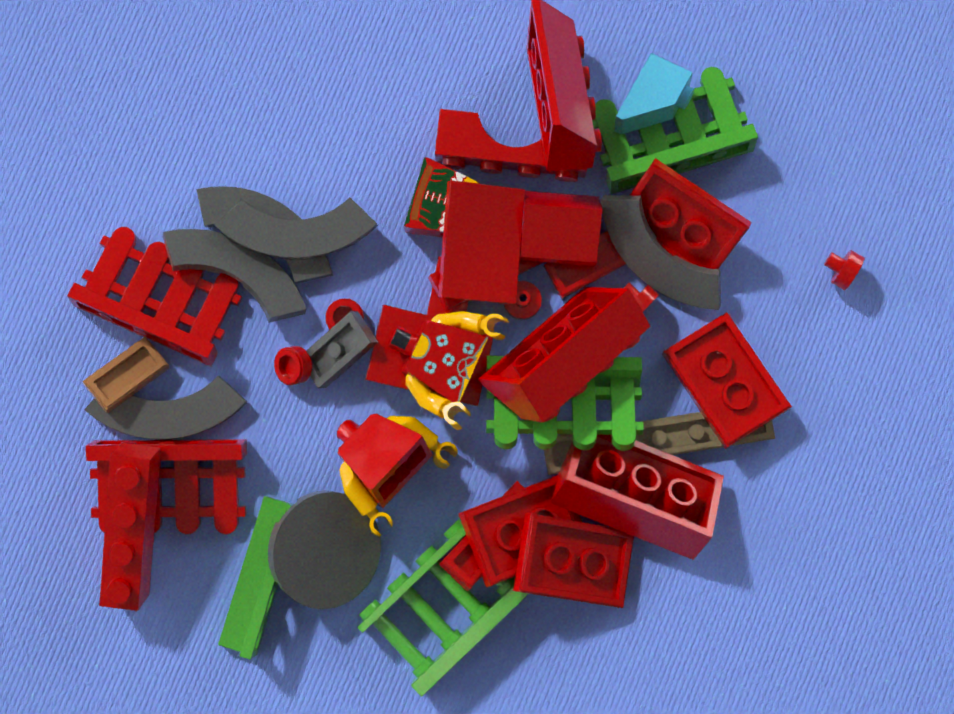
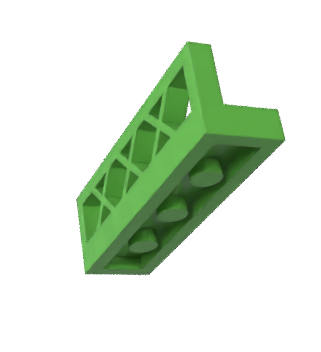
M268 496L263 498L218 643L219 646L239 651L240 657L250 660L258 653L278 588V583L273 579L268 562L270 535L275 523H278L286 511L293 505Z

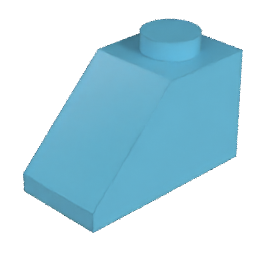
M651 53L616 115L615 132L624 134L673 119L679 107L685 110L694 93V88L690 87L692 72Z

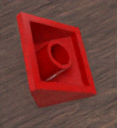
M525 191L520 260L596 266L602 219V206L599 196Z

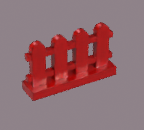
M128 227L117 228L111 238L103 235L99 244L105 249L93 272L86 269L82 275V279L87 282L85 287L74 283L67 295L73 306L142 337L146 336L147 339L212 367L218 355L216 347L212 342L214 338L222 340L225 330L221 329L220 326L231 304L239 306L242 300V296L237 294L239 289L238 281L229 275L221 273L213 284L202 279L205 270L173 271L171 265L168 264L169 257L164 243L154 242L150 244L145 253L134 249L136 245L135 234ZM129 258L138 262L139 265L128 287L116 283ZM162 274L174 278L163 301L160 302L150 297ZM199 289L208 293V296L196 318L185 312L196 290ZM110 293L122 297L120 302L108 298ZM148 308L157 313L155 317H151L143 313L144 309ZM182 323L191 327V330L187 333L177 327Z
M247 439L94 440L86 445V461H97V468L90 469V479H98V507L91 508V518H99V527L103 533H105L110 455L122 443L161 447L154 533L161 528L163 523L162 517H176V527L183 534L194 533L200 526L201 517H214L216 530L222 534H230L237 528L239 517L246 516V506H239L238 478H245L246 473L245 467H238V460H242L247 455ZM199 460H213V467H200ZM161 461H174V467H161ZM162 478H175V506H162ZM200 478H213L214 506H200Z

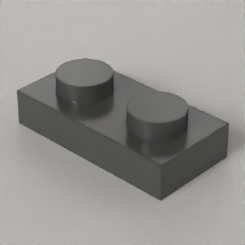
M350 311L306 350L312 362L310 377L317 388H327L378 343L358 311Z

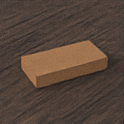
M145 336L83 380V385L108 414L167 371L169 364Z

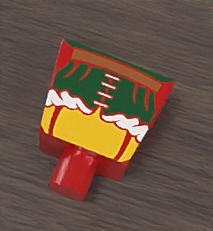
M424 157L405 220V232L443 237L447 182L452 180L480 183L443 164Z

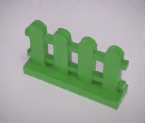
M717 67L706 68L701 74V87L694 88V93L685 110L679 107L673 117L678 132L665 135L661 123L638 129L642 143L629 146L625 133L615 132V120L618 113L615 104L607 99L599 100L595 104L596 117L592 122L594 129H600L602 143L606 152L600 155L602 166H611L607 168L606 183L610 195L634 188L655 158L680 174L753 152L758 135L753 124L742 126L747 123L748 119L745 111L737 113L730 94V90L735 88L733 78L725 79L722 71ZM706 98L714 121L701 124L694 101ZM717 132H718L717 135H713V136H710V137H707V138H706L707 135H710V134H713V133H717ZM680 143L683 144L674 148H670V146H674ZM644 154L647 155L641 158L634 159V157L641 156Z
M487 356V371L504 356ZM616 357L612 367L591 379L583 393L570 398L572 400V421H557V416L543 423L518 420V415L487 390V399H494V420H486V433H494V442L501 449L513 448L517 443L518 434H533L534 444L542 450H548L555 446L557 434H572V441L576 448L589 450L594 447L597 434L611 435L612 444L618 450H629L635 444L636 435H643L644 431L643 422L635 421V400H641L642 387H640L642 357ZM596 400H610L611 421H596Z

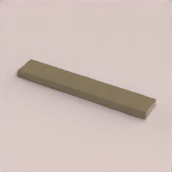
M701 412L640 421L643 422L644 426L643 435H636V441L671 455L724 447ZM773 422L767 423L734 445L775 439ZM572 434L557 435L555 446L544 450L548 475L560 472L572 443Z

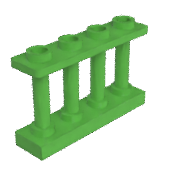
M460 518L443 534L448 540L438 550L431 545L415 560L420 567L410 577L403 572L387 587L392 594L382 604L375 599L359 614L363 622L357 628L362 633L373 624L414 668L412 673L416 678L412 681L411 686L421 697L528 595V593L513 591L514 576L496 584L499 587L496 591L501 596L489 606L486 602L481 603L469 590L466 591L439 565L441 562L440 558L466 535ZM428 570L470 613L468 618L473 623L464 632L461 633L458 629L453 631L412 587ZM400 597L442 641L440 645L444 651L434 660L430 656L425 658L384 614Z

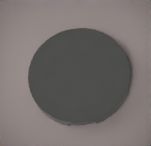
M316 491L297 499V502L286 511L280 521L275 523L268 544L269 568L274 581L294 601L315 609L335 608L353 600L370 583L379 563L381 539L371 532L368 516H362L346 494L335 491ZM374 521V528L379 531L377 523Z

